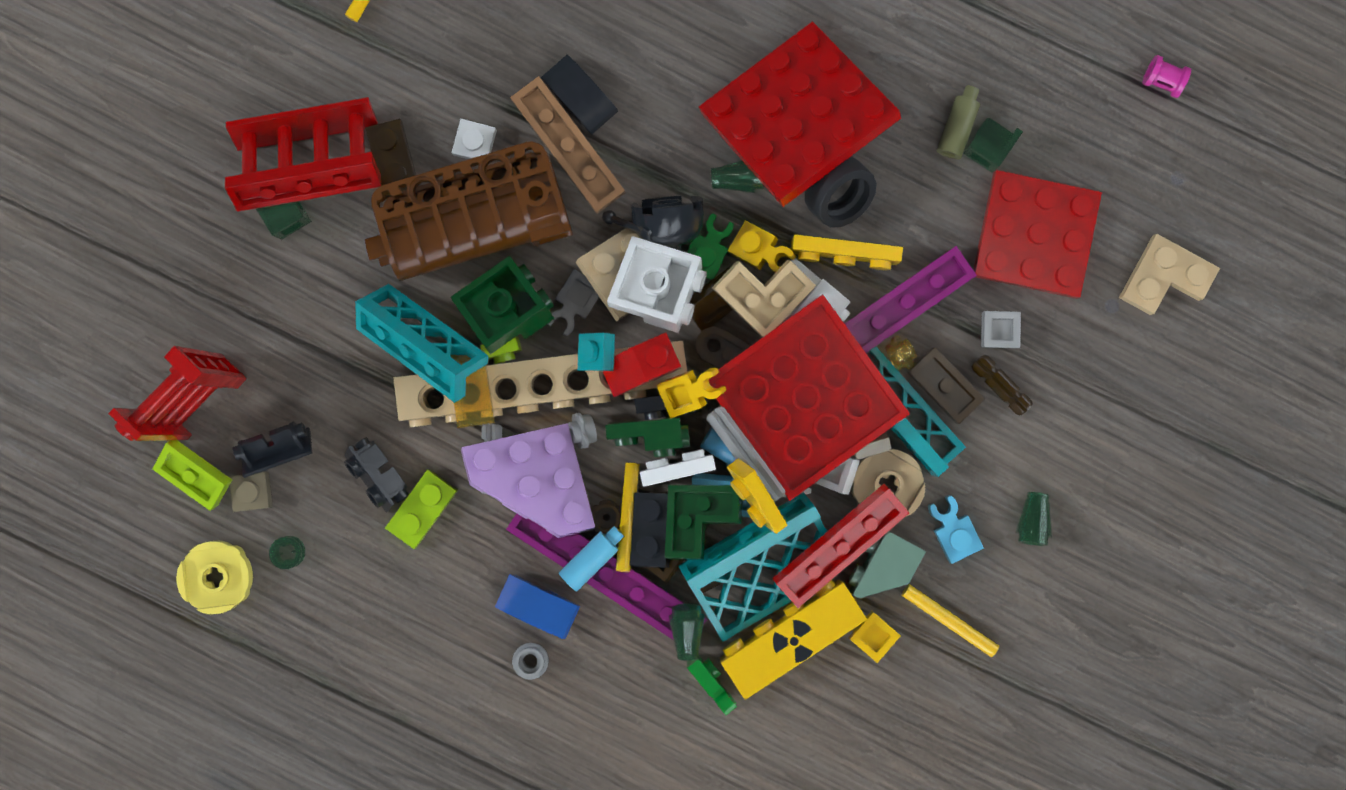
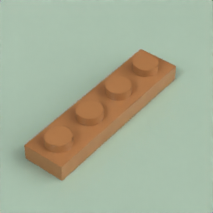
M539 76L510 97L511 101L596 214L626 193Z

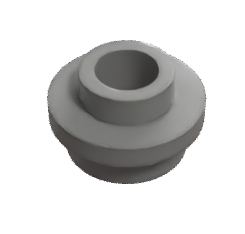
M536 643L521 645L517 648L512 658L515 672L520 677L528 680L542 676L549 663L546 650ZM528 654L536 656L537 665L533 667L527 666L524 661L525 656Z

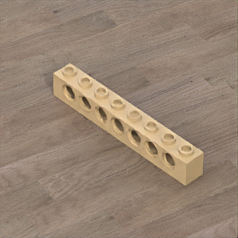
M683 341L671 342L681 364V369L624 393L625 400L645 398L646 390L658 389L656 385L661 381L687 372ZM631 347L615 349L614 356ZM578 354L483 366L466 377V386L475 384L480 389L479 400L471 405L466 403L463 398L454 403L444 395L443 404L439 408L433 409L427 402L429 392L435 389L418 375L393 377L398 420L409 421L410 427L432 425L431 418L445 416L446 423L467 420V413L481 412V418L503 416L502 409L517 407V414L539 411L538 404L553 403V409L574 407V400L588 398L589 404L611 402L610 395L613 394L605 381L603 371H585L589 377L587 387L580 391L571 388L569 378L578 369ZM540 375H548L553 383L551 391L546 395H539L534 390V381ZM506 379H511L516 385V394L509 400L502 399L498 393L500 383Z

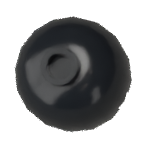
M681 196L643 199L642 207L635 202L631 204L632 220L639 230L643 227L651 230L653 238L649 240L650 242L682 251L681 245L693 242L699 236L703 227V198L691 196L692 203H682ZM636 232L640 239H644L641 233Z

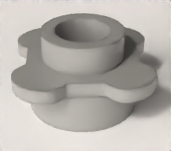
M572 414V422L568 423L572 441L577 443L580 449L588 448L589 443L597 441L593 418L590 414Z

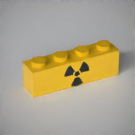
M840 579L836 582H833V580L828 582L815 593V596L808 599L799 608L794 603H791L783 609L786 615L775 622L771 618L765 620L753 629L754 636L744 642L739 638L722 650L725 655L720 657V662L744 700L868 620Z

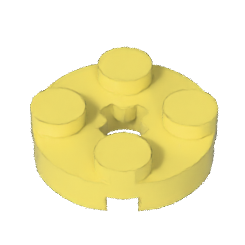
M210 541L199 544L189 551L190 553L186 555L184 561H181L177 569L176 581L181 597L186 602H190L192 606L198 608L196 610L202 613L220 614L227 612L247 599L250 594L253 582L252 566L244 550L237 545H232L225 541ZM212 567H216L218 572L223 573V580L220 581L219 587H215L212 581L207 582L206 576L212 573Z

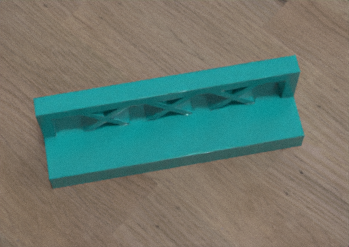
M390 284L355 301L356 329L454 403L466 396V377L488 364V355ZM389 298L397 304V307H383L379 303ZM401 318L417 319L422 322V325H408L402 322ZM426 336L442 337L447 343H431L425 338ZM451 355H467L471 359L461 365L451 358Z
M875 346L869 352L877 359L878 370L882 376L883 367L892 376L884 377V379L897 382L901 386L903 405L906 409L920 408L926 415L925 430H916L906 417L890 429L932 476L939 477L949 468L947 464L966 447ZM907 394L916 404H907ZM931 421L940 431H931ZM931 435H944L954 447L941 458L930 446Z

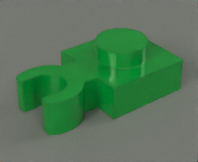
M711 214L707 220L706 231L708 234L706 238L699 235L691 243L687 251L689 254L701 257L702 271L707 272L706 279L709 281L716 277L729 249L720 245V242L731 235L734 223L729 222L724 231H716L713 227L717 217L715 214Z
M697 654L687 662V669L707 694L713 698L725 715H728L737 707L736 701L718 679L722 673L709 657L703 660Z

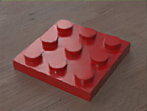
M996 170L993 173L973 269L977 275L975 277L1075 299L1080 298L1102 192Z

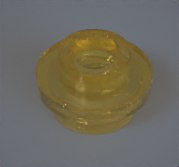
M898 335L891 338V343L887 344L885 349L894 367L898 371L903 368L908 370L913 368V359L917 357V354L911 342L907 338L902 340Z

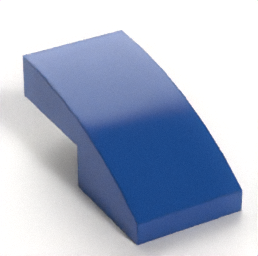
M509 574L495 605L497 609L561 639H566L580 608L579 605L552 591L544 590L513 574Z

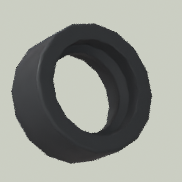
M851 156L805 190L804 201L808 209L823 224L830 228L843 227L859 218L871 205L876 194L877 182L874 175L859 160ZM852 180L850 187L844 195L836 201L829 203L834 192L845 182Z

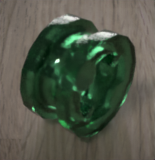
M285 536L275 540L269 549L271 562L280 569H290L298 566L305 557L303 542L294 536ZM291 544L295 548L291 552H296V556L294 559L289 558L283 561L280 557L283 552L279 553L280 546L285 547Z

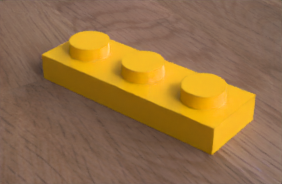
M794 235L791 240V250L793 253L798 254V260L806 262H819L820 257L834 258V264L855 266L856 261L870 262L869 268L891 270V265H898L902 261L903 247L803 235Z

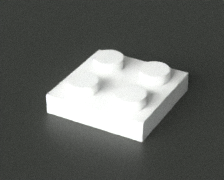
M699 449L682 453L683 461L669 464L668 457L646 462L647 469L640 471L642 485L644 487L716 470L713 455H705L704 450Z

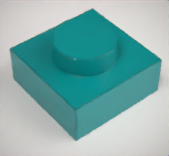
M579 334L577 370L614 371L615 334Z

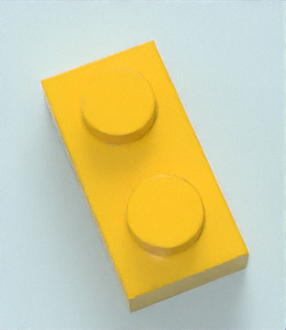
M739 458L728 465L727 469L734 479L730 484L736 494L742 500L746 499L749 503L750 508L747 509V513L754 523L760 528L765 525L775 534L784 529L787 523L756 471Z

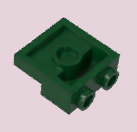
M510 256L450 297L490 355L520 333L526 339L555 319L550 312V309L555 305L543 288L537 292L531 284L536 282L529 269L524 263L518 267Z
M680 418L605 425L606 439H615V446L639 444L638 437L644 436L645 451L653 450L654 457L675 456V448L690 447L688 424L680 425Z

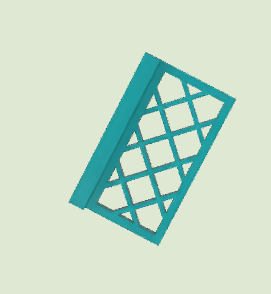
M804 492L778 507L787 526L777 534L765 525L760 528L752 522L704 550V560H687L679 565L683 576L722 642L791 602L775 582L773 585L758 582L763 566L778 569V574L789 565L794 547L806 550L827 532L815 505ZM813 523L817 529L813 542L797 541L800 530ZM775 544L786 546L781 562L765 559L768 549ZM745 562L755 564L750 580L734 577L737 567ZM713 581L723 583L719 598L704 596L700 589ZM731 585L747 587L742 603L726 600ZM755 589L770 592L768 601L761 606L750 605ZM710 605L716 606L714 612ZM723 608L739 610L736 621L723 628L719 622Z

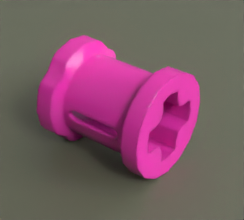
M1155 55L1147 68L1142 84L1145 86L1152 84L1169 91L1171 97L1178 98L1188 83L1191 68L1187 66L1179 68L1163 61L1162 56Z

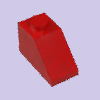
M667 332L615 355L614 371H603V374L615 398L681 369V364Z

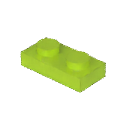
M178 440L166 442L152 470L209 511H212L219 505L232 482L230 477Z
M428 469L385 529L411 548L416 549L458 490Z

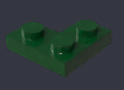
M668 485L665 558L704 560L706 524H742V499L736 494L732 486Z

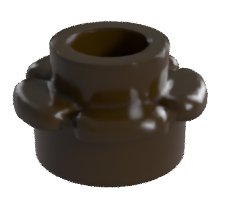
M602 500L599 502V505H594L591 508L595 524L593 530L596 533L600 531L607 533L613 526L620 529L621 507L616 506L614 501ZM605 514H608L610 516V520L605 521L603 519V516Z

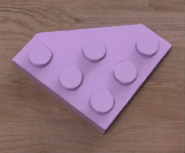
M568 423L462 447L461 453L469 485L482 493L485 492L525 519L528 518L542 526L547 532L557 538L595 528Z

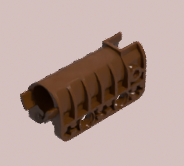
M531 141L377 188L372 195L371 203L380 235L365 239V244L370 261L378 259L381 267L391 264L398 280L403 281L528 242H532L535 247L572 236L573 232L548 154L542 145ZM533 150L534 153L530 152L526 154V151ZM514 155V157L508 159L507 156ZM496 160H499V161H500V162H497V163L488 165V164H489L490 162H492V161H496ZM534 160H538V161H537V167L534 168V169H531V168H532V163H531V162L534 161ZM479 165L477 169H472V167ZM515 165H519L517 166V168L520 171V174H517L516 170L514 169ZM507 170L502 179L492 180L497 171ZM443 176V179L441 180L436 179L438 177ZM481 176V178H482V180L484 181L485 184H484V185H481V186H478L479 184H483V182H482L481 179L479 178V177ZM422 182H430V183H427V184L418 186V185H419L420 183H422ZM435 190L434 197L430 201L424 202L427 193ZM390 193L391 196L385 201L384 194ZM385 201L383 207H380V203Z

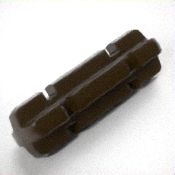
M983 355L977 359L972 365V370L980 378L984 377L986 379L984 382L1004 402L1008 401L1010 403L1008 407L1016 415L1026 413L1033 405L1032 400L1025 393L1019 392L1020 388L1001 368L996 369L994 367L996 363L988 355Z

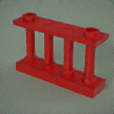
M369 97L226 122V129L237 151L242 150V174L225 177V190L237 212L381 187V174L372 152L365 153L364 129L365 127L378 124ZM349 132L350 156L329 159L328 135ZM313 138L314 162L293 165V141ZM278 144V168L257 171V148Z
M173 346L164 356L172 365L169 369L171 374L136 409L113 408L108 414L117 422L114 425L116 430L130 441L134 439L136 441L188 440L192 434L182 424L218 387L238 389L247 378L223 354Z

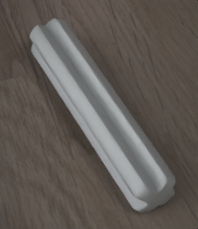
M720 406L709 413L707 421L735 459L739 458L756 471L774 502L785 494V489L726 409Z

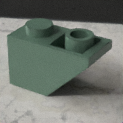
M888 531L865 551L869 554L863 566L857 564L848 580V584L852 585L849 592L860 599L909 584L926 551Z

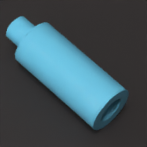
M615 526L606 534L600 531L559 572V575L572 589L578 591L619 550L616 544L624 535Z

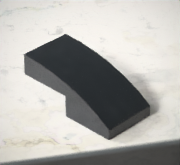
M568 54L541 77L545 85L565 104L570 113L591 135L618 112V109Z

